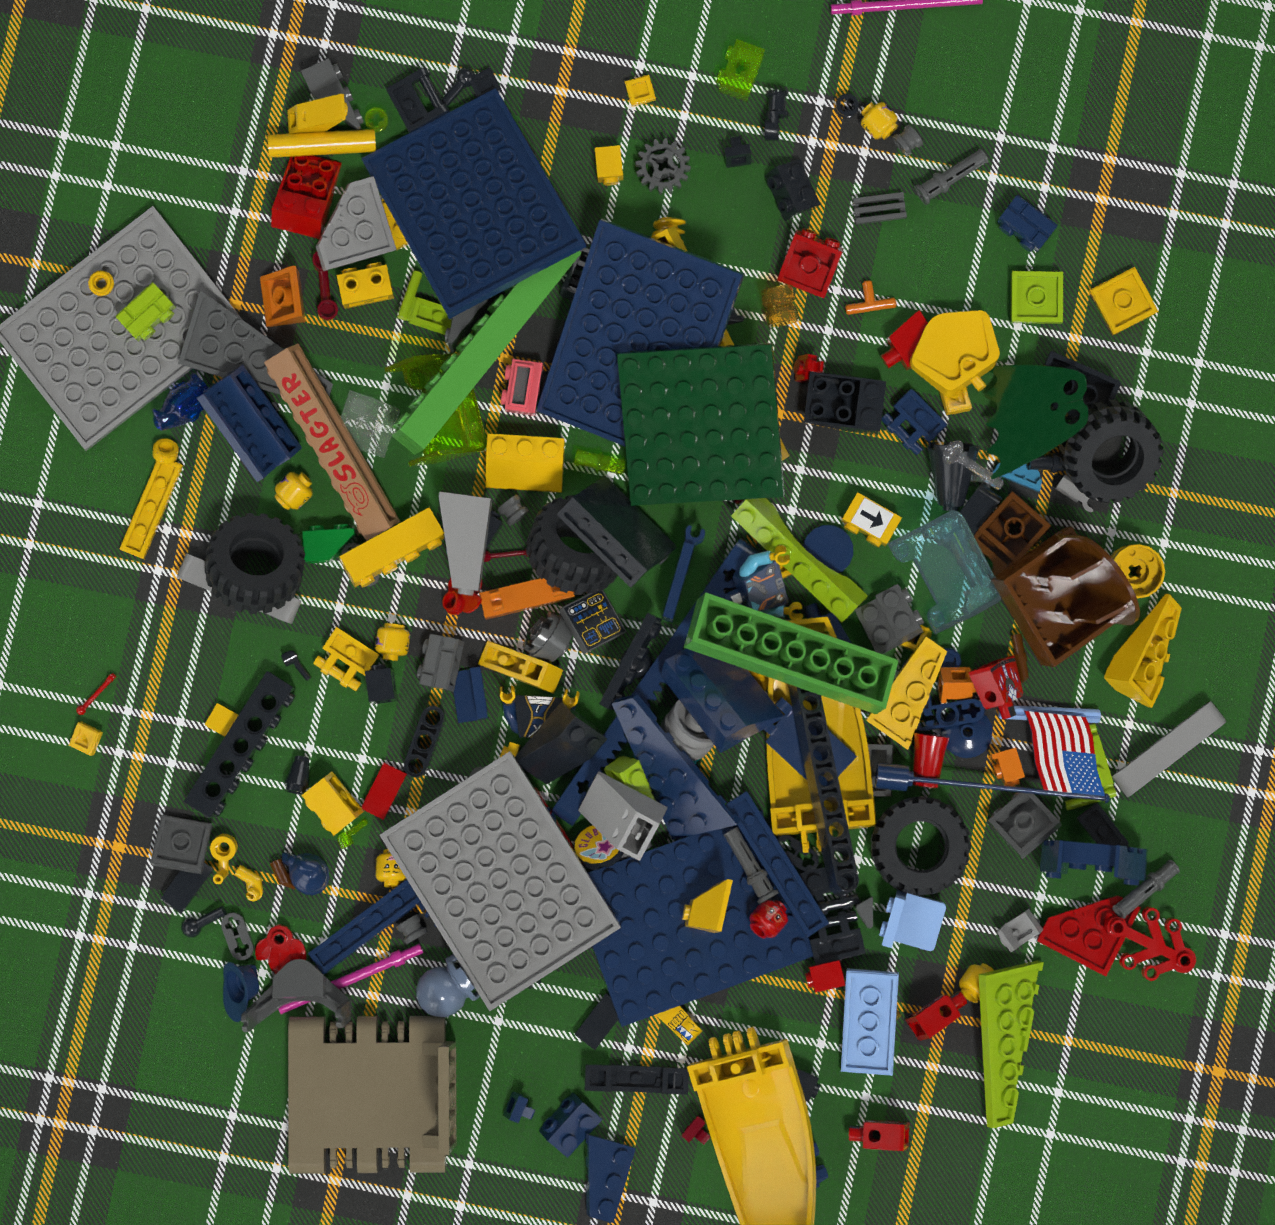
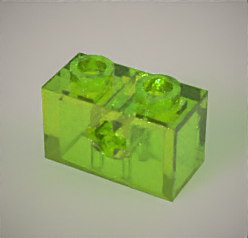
M736 39L734 46L729 45L725 56L728 64L726 69H720L716 83L720 84L719 92L747 102L763 61L765 49ZM739 65L744 66L743 71L740 72V75L736 74V69Z

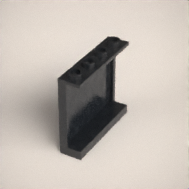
M603 476L573 496L557 514L630 588L658 563L661 565L677 548L636 505L631 506L630 499L606 476Z

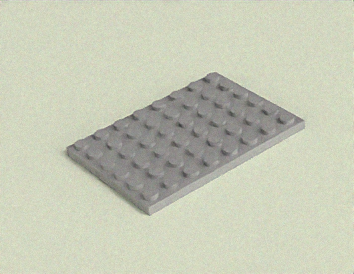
M152 206L0 324V342L77 441L87 451L193 369L180 365L178 362L200 290L237 317L242 318ZM96 271H106L114 279V288L106 296H97L89 289V278ZM103 279L97 283L99 288H103L106 285V281ZM153 282L174 304L176 308L173 312L175 314L166 323L160 322L155 326L154 329L156 331L146 341L141 339L138 342L115 316Z
M511 751L380 834L381 839L489 1011L495 1009L621 928L620 923Z

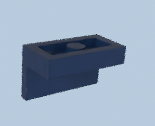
M481 667L458 671L454 689L458 723L489 719Z

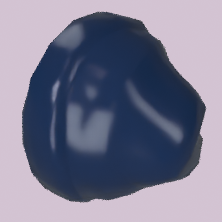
M282 853V862L289 867L291 882L299 892L313 896L320 894L326 888L329 882V871L326 863L319 856L310 853H301L299 855Z

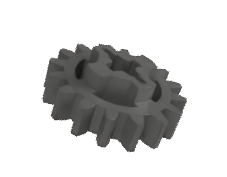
M664 138L663 144H659L657 139H654L653 147L645 144L646 153L639 151L638 156L642 161H636V167L641 168V170L637 171L636 175L637 177H644L641 181L642 186L650 184V192L658 188L659 195H662L663 189H667L669 194H672L673 186L681 189L680 180L687 182L688 176L684 172H690L691 167L685 165L690 161L689 156H682L685 152L684 147L679 150L676 149V141L672 145H668L667 138ZM658 151H665L663 154H659V155H655V154H654L655 152H658ZM674 156L679 160L680 169L673 163ZM664 162H667L668 169L664 168L662 171H659L658 164L662 165ZM646 164L653 169L652 177L647 173ZM666 178L673 179L669 182H661L663 179Z

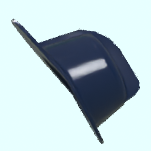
M228 962L223 968V1003L228 1016L233 1021L240 1022L242 1013L247 1009L248 1001L259 992L257 968L252 964L236 966L234 963Z

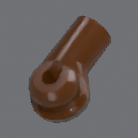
M282 859L273 861L270 866L278 883L296 890Z

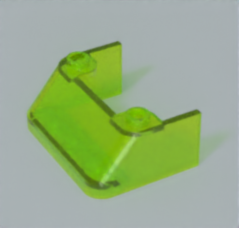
M453 353L412 356L385 367V373L403 371L405 383L412 390H422L423 393H426L427 390L424 386L438 372L440 374L443 372L440 369L441 365ZM474 388L423 450L424 456L409 461V466L437 464L472 455L486 448L487 439Z

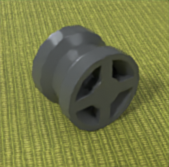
M910 125L905 126L902 133L892 136L894 144L905 157L911 155L915 147L920 148L923 145L922 139Z
M518 495L513 496L498 508V512L506 516L509 526L514 525L530 512L527 506H523L520 503Z
M418 914L396 926L397 930L403 933L406 945L428 932L427 928L421 925V918Z

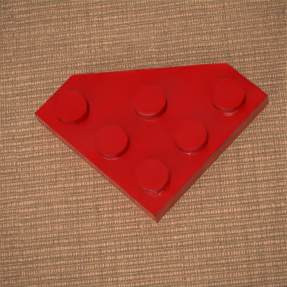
M1113 896L1048 917L1042 927L1043 931L1038 935L1036 941L1106 977L1126 937L1108 935L1104 929V923L1108 917L1117 916L1113 911V906L1123 898ZM1138 906L1124 918L1127 927L1131 928L1141 907ZM1120 923L1114 925V931L1118 932L1121 929Z

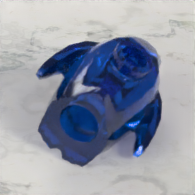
M195 373L191 374L190 380L187 382L176 384L170 389L161 409L152 410L154 426L164 431L196 421L203 410L197 398L208 388L207 385Z

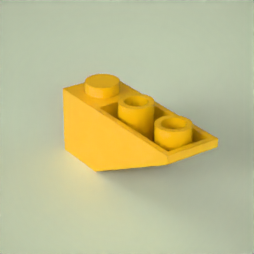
M344 94L297 104L287 110L289 134L325 132L344 121L348 112L347 103L344 101Z

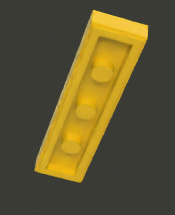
M156 461L120 550L145 559L184 467L182 464L177 462L163 464Z

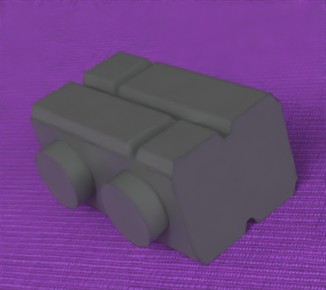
M430 634L429 639H426L423 644L424 663L420 664L417 671V678L420 679L419 684L454 692L464 641Z

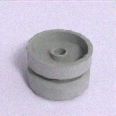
M680 700L675 703L670 712L661 721L660 727L665 733L669 732L674 738L673 743L680 751L684 750L692 761L703 758L714 746Z

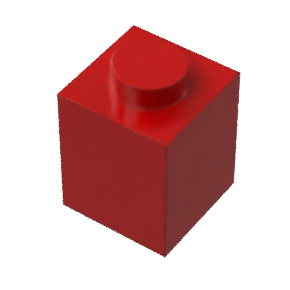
M840 960L809 966V972L805 973L808 988H813L815 993L846 986Z

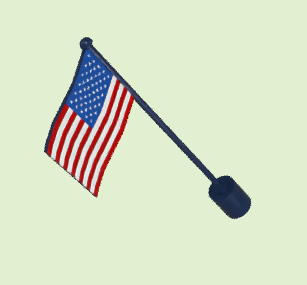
M1024 711L1031 729L1035 766L1043 789L913 776L914 772L909 771V765L879 762L877 763L875 773V788L907 791V787H912L913 782L1101 800L1104 803L1110 801V796L1107 793L1104 794L1097 771L1094 741L1086 717Z

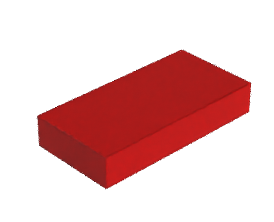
M383 763L361 808L385 820L407 774Z

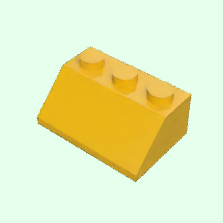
M488 434L485 488L562 493L565 439Z

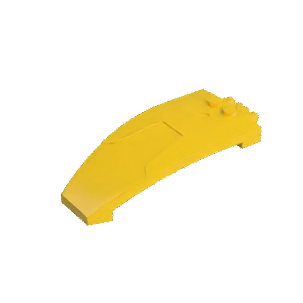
M828 617L789 621L837 638ZM769 677V698L775 704L782 697L792 706L788 684ZM821 696L828 730L857 756L838 776L848 829L875 827L876 813L871 762L861 709ZM803 700L804 707L811 711V704ZM767 744L773 834L775 836L801 834L803 853H808L810 845L807 833L817 832V848L819 851H822L807 780ZM824 801L825 809L832 812L831 803ZM829 826V832L833 836V831H836V828Z
M754 1027L747 1029V1037L751 1048L746 1049L742 1034L739 1031H735L732 1036L730 1033L723 1035L727 1054L722 1055L717 1038H710L709 1046L713 1058L694 1062L687 1066L693 1089L698 1093L712 1143L740 1225H814L816 1205L814 1143L805 1097L788 1040L783 1039L760 1045Z

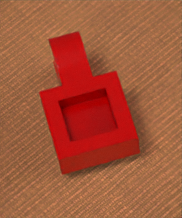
M812 354L798 356L793 368L795 381L801 383L809 382L810 371L822 373L824 362H817V356Z

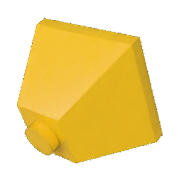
M733 880L721 881L692 899L689 905L685 904L682 920H686L685 926L712 933L721 932Z

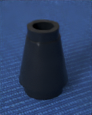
M304 756L294 757L284 782L286 792L303 795L306 789H309V758Z

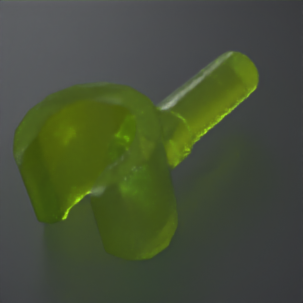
M363 819L352 829L338 836L337 841L341 849L354 844L351 836L368 824L366 819Z

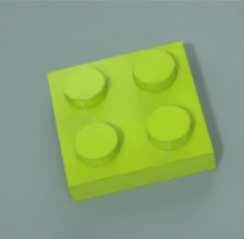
M1012 271L1011 323L1062 324L1063 272Z

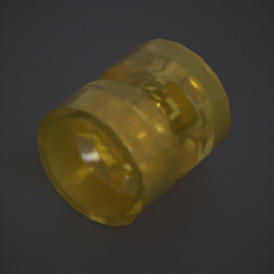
M792 285L776 286L760 292L763 307L768 308L765 312L768 328L782 327L800 321L797 306L792 304L795 300Z

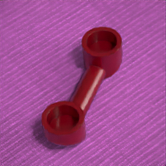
M315 252L312 264L314 269L318 271L321 296L317 314L320 319L331 321L337 316L338 307L331 300L328 270L323 271L318 252Z

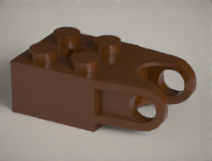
M1012 491L978 529L958 559L957 564L963 566L976 556L989 558L993 564V569L984 584V588L989 590L994 586L991 579L1029 553L1051 529V525ZM1016 523L1020 524V533L1018 535L1015 533L1011 535L1008 526L1010 524L1014 526Z

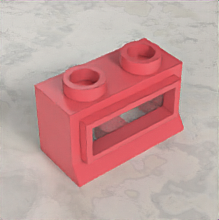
M512 359V365L507 364L505 380H509L508 390L503 389L501 396V405H505V412L536 416V404L540 391L543 363Z

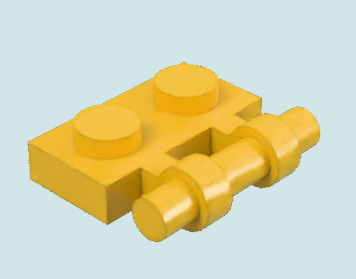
M336 627L323 646V649L330 653L329 658L325 660L318 655L313 664L321 669L320 672L326 676L330 674L339 680L340 685L343 687H350L357 691L362 683L354 678L355 674L358 671L365 676V671L371 670L370 666L375 664L380 655ZM338 659L350 666L346 673L335 666Z

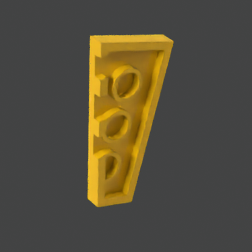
M925 636L893 680L886 709L878 714L870 713L865 720L908 750L947 651Z

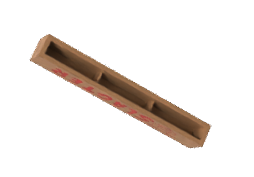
M296 344L288 347L265 361L268 375L276 382L282 399L288 403L293 412L294 420L303 429L307 443L315 450L320 465L330 476L333 488L342 497L344 507L354 518L359 533L368 541L400 522L398 516L300 345Z

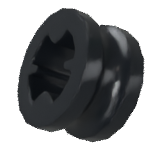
M846 93L841 95L836 102L835 109L837 114L842 118H852L858 111V99L852 94ZM842 101L845 103L851 101L853 103L851 108L854 109L852 111L847 109L844 112L842 110L843 104L840 103Z

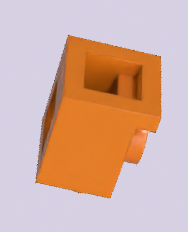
M970 667L940 668L937 690L941 703H946L947 699H972L973 693L977 691L968 673L971 671Z
M1016 747L989 755L990 760L995 759L997 763L993 765L997 780L1001 779L1005 786L1020 784L1019 779L1024 778L1025 775Z

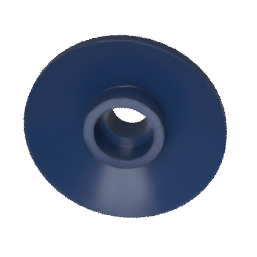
M962 707L959 708L960 721L965 720L963 717L965 714H972L973 718H976V714L980 710L972 707L966 710H962ZM955 711L949 713L944 721L947 723L952 722L955 719ZM985 715L978 722L941 728V736L950 737L947 745L949 752L961 758H973L982 754L990 745L992 726ZM965 727L971 728L972 735L970 737L964 736L963 729Z

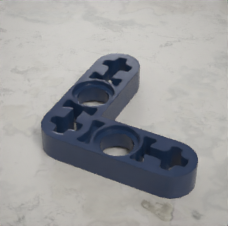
M930 692L923 712L925 716L934 715L932 710L937 709L936 718L939 725H935V720L926 722L925 727L919 723L917 730L928 731L978 722L984 718L986 709L983 707L982 702L977 699L933 706ZM972 703H974L975 707H980L981 710L976 714V718H973L972 714L963 715L965 720L960 721L958 705H962V710L970 709ZM947 707L955 711V719L949 723L945 722L941 717L942 711Z

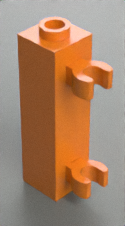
M544 578L479 593L482 598L481 604L486 620L575 599V594L572 591L565 593L556 586L551 587Z

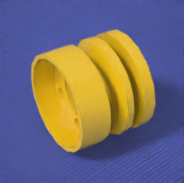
M1140 544L1122 546L1112 553L1111 557L1127 577L1137 598L1150 596L1162 585L1165 576L1164 562L1159 553L1151 547ZM1129 566H1130V567H1136V566H1137V568H1138V569L1136 570V574L1138 575L1137 577H1136V576H1130V577H1129V575H1128V574L1130 573Z

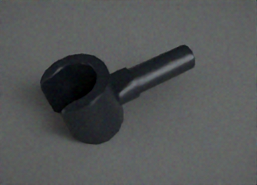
M289 650L281 655L286 667L294 664L306 681L311 678L301 665L295 651Z

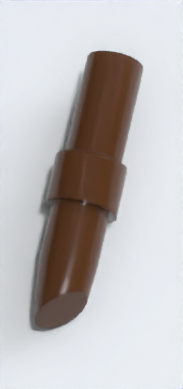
M1022 634L1011 635L1015 653L1013 655L1015 656L1020 681L1024 683L1029 677L1026 662L1028 661L1027 654L1024 650Z

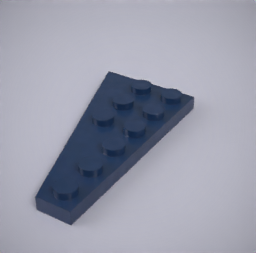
M638 694L616 699L612 703L636 759L640 761L652 790L651 793L657 802L668 807L663 820L672 840L735 826L741 821L736 814L732 815L724 805L726 801L722 796H717L709 787L708 779L685 751H680L673 743L674 738L669 732L665 733L656 722L657 717Z

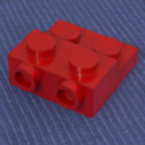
M810 229L796 230L777 280L818 297L825 298L844 248L840 247V242L833 238L826 237L825 241L817 238V233Z

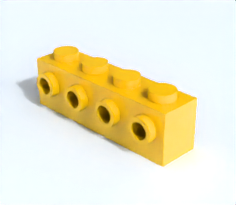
M429 507L339 556L340 563L354 587L361 585L363 588L373 583L375 576L381 573L387 575L398 568L397 564L403 561L409 563L420 556L419 552L426 548L430 551L442 544L441 540L444 539V531Z

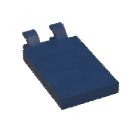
M690 525L686 528L685 542L663 614V620L673 623L694 547L701 544L705 537L704 529H701L698 537H692L690 534L692 526Z
M781 697L775 705L785 715L775 726L772 724L764 729L770 735L765 742L807 780L793 708ZM809 725V732L812 735L817 736L816 729L813 726ZM828 730L836 771L839 776L857 756ZM814 750V757L822 761L821 753ZM819 775V782L823 786H827L826 778Z

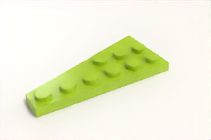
M1033 961L979 974L986 1121L989 1128L994 1129L1013 1124L1019 1095L1016 1087L1018 1076L1023 1074L1024 1069L1021 1061L1023 1051L1027 1052L1034 1016L1032 1009L1034 994L1038 995L1039 985L1036 984L1038 971H1042L1044 964L1041 961Z

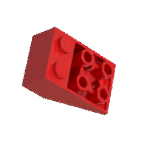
M313 155L290 157L272 206L271 227L320 239L327 222L342 163Z

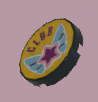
M593 825L585 827L574 840L573 850L585 868L600 870L599 867L604 866L606 868L611 867L624 854L616 849Z

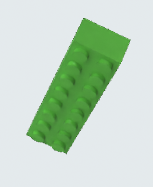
M704 593L697 599L684 644L686 649L873 714H878L886 709L899 661L709 593Z

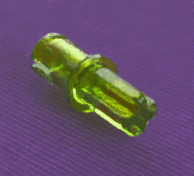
M577 449L574 465L596 469V472L602 470L622 475L625 470L626 461L605 456L603 452L596 454Z

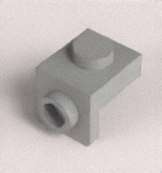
M1027 909L1005 923L997 930L1001 943L1010 952H1013L1020 945L1040 934L1043 929L1031 911Z

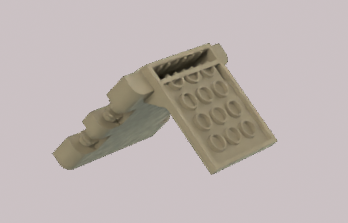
M432 1015L410 1016L409 1042H405L404 1021H398V1042H389L390 1026L388 1021L382 1022V1042H378V1016L357 1017V1042H353L352 1022H348L345 1026L346 1042H337L338 1028L336 1022H330V1042H326V1016L289 1017V1174H325L326 1148H330L331 1168H337L338 1165L337 1148H346L345 1164L347 1168H353V1148H357L358 1173H378V1148H382L383 1168H388L390 1164L389 1148H398L397 1164L399 1168H405V1148H410V1173H446V1155H450L457 1146L456 1041H446V1017H434Z

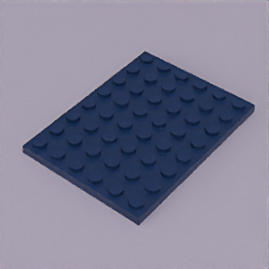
M496 88L361 158L370 176H374L378 191L449 319L586 248L582 236Z
M600 219L536 411L625 446L617 354L619 352L720 346L745 273L610 221Z
M760 810L761 815L765 819L762 810ZM736 825L688 836L644 852L640 861L630 857L615 863L611 867H603L600 870L588 873L621 925L620 929L592 946L621 1027L813 957L809 938L804 935L779 893L768 900H778L786 907L788 922L774 938H761L750 928V915L759 905L757 902L759 898L752 886L747 884L746 878L748 877L726 838L723 836L736 828ZM751 850V852H752V854L754 855V858L756 859V861H757V863L759 864L760 868L763 869V867H762L761 864L759 863L758 859L756 858L755 854H754L753 851ZM767 875V878L770 881L772 887L774 888V890H776V888L774 887L773 883ZM727 879L733 880L721 932L712 933L685 926L686 920H682L685 904L689 905L692 899L719 882Z

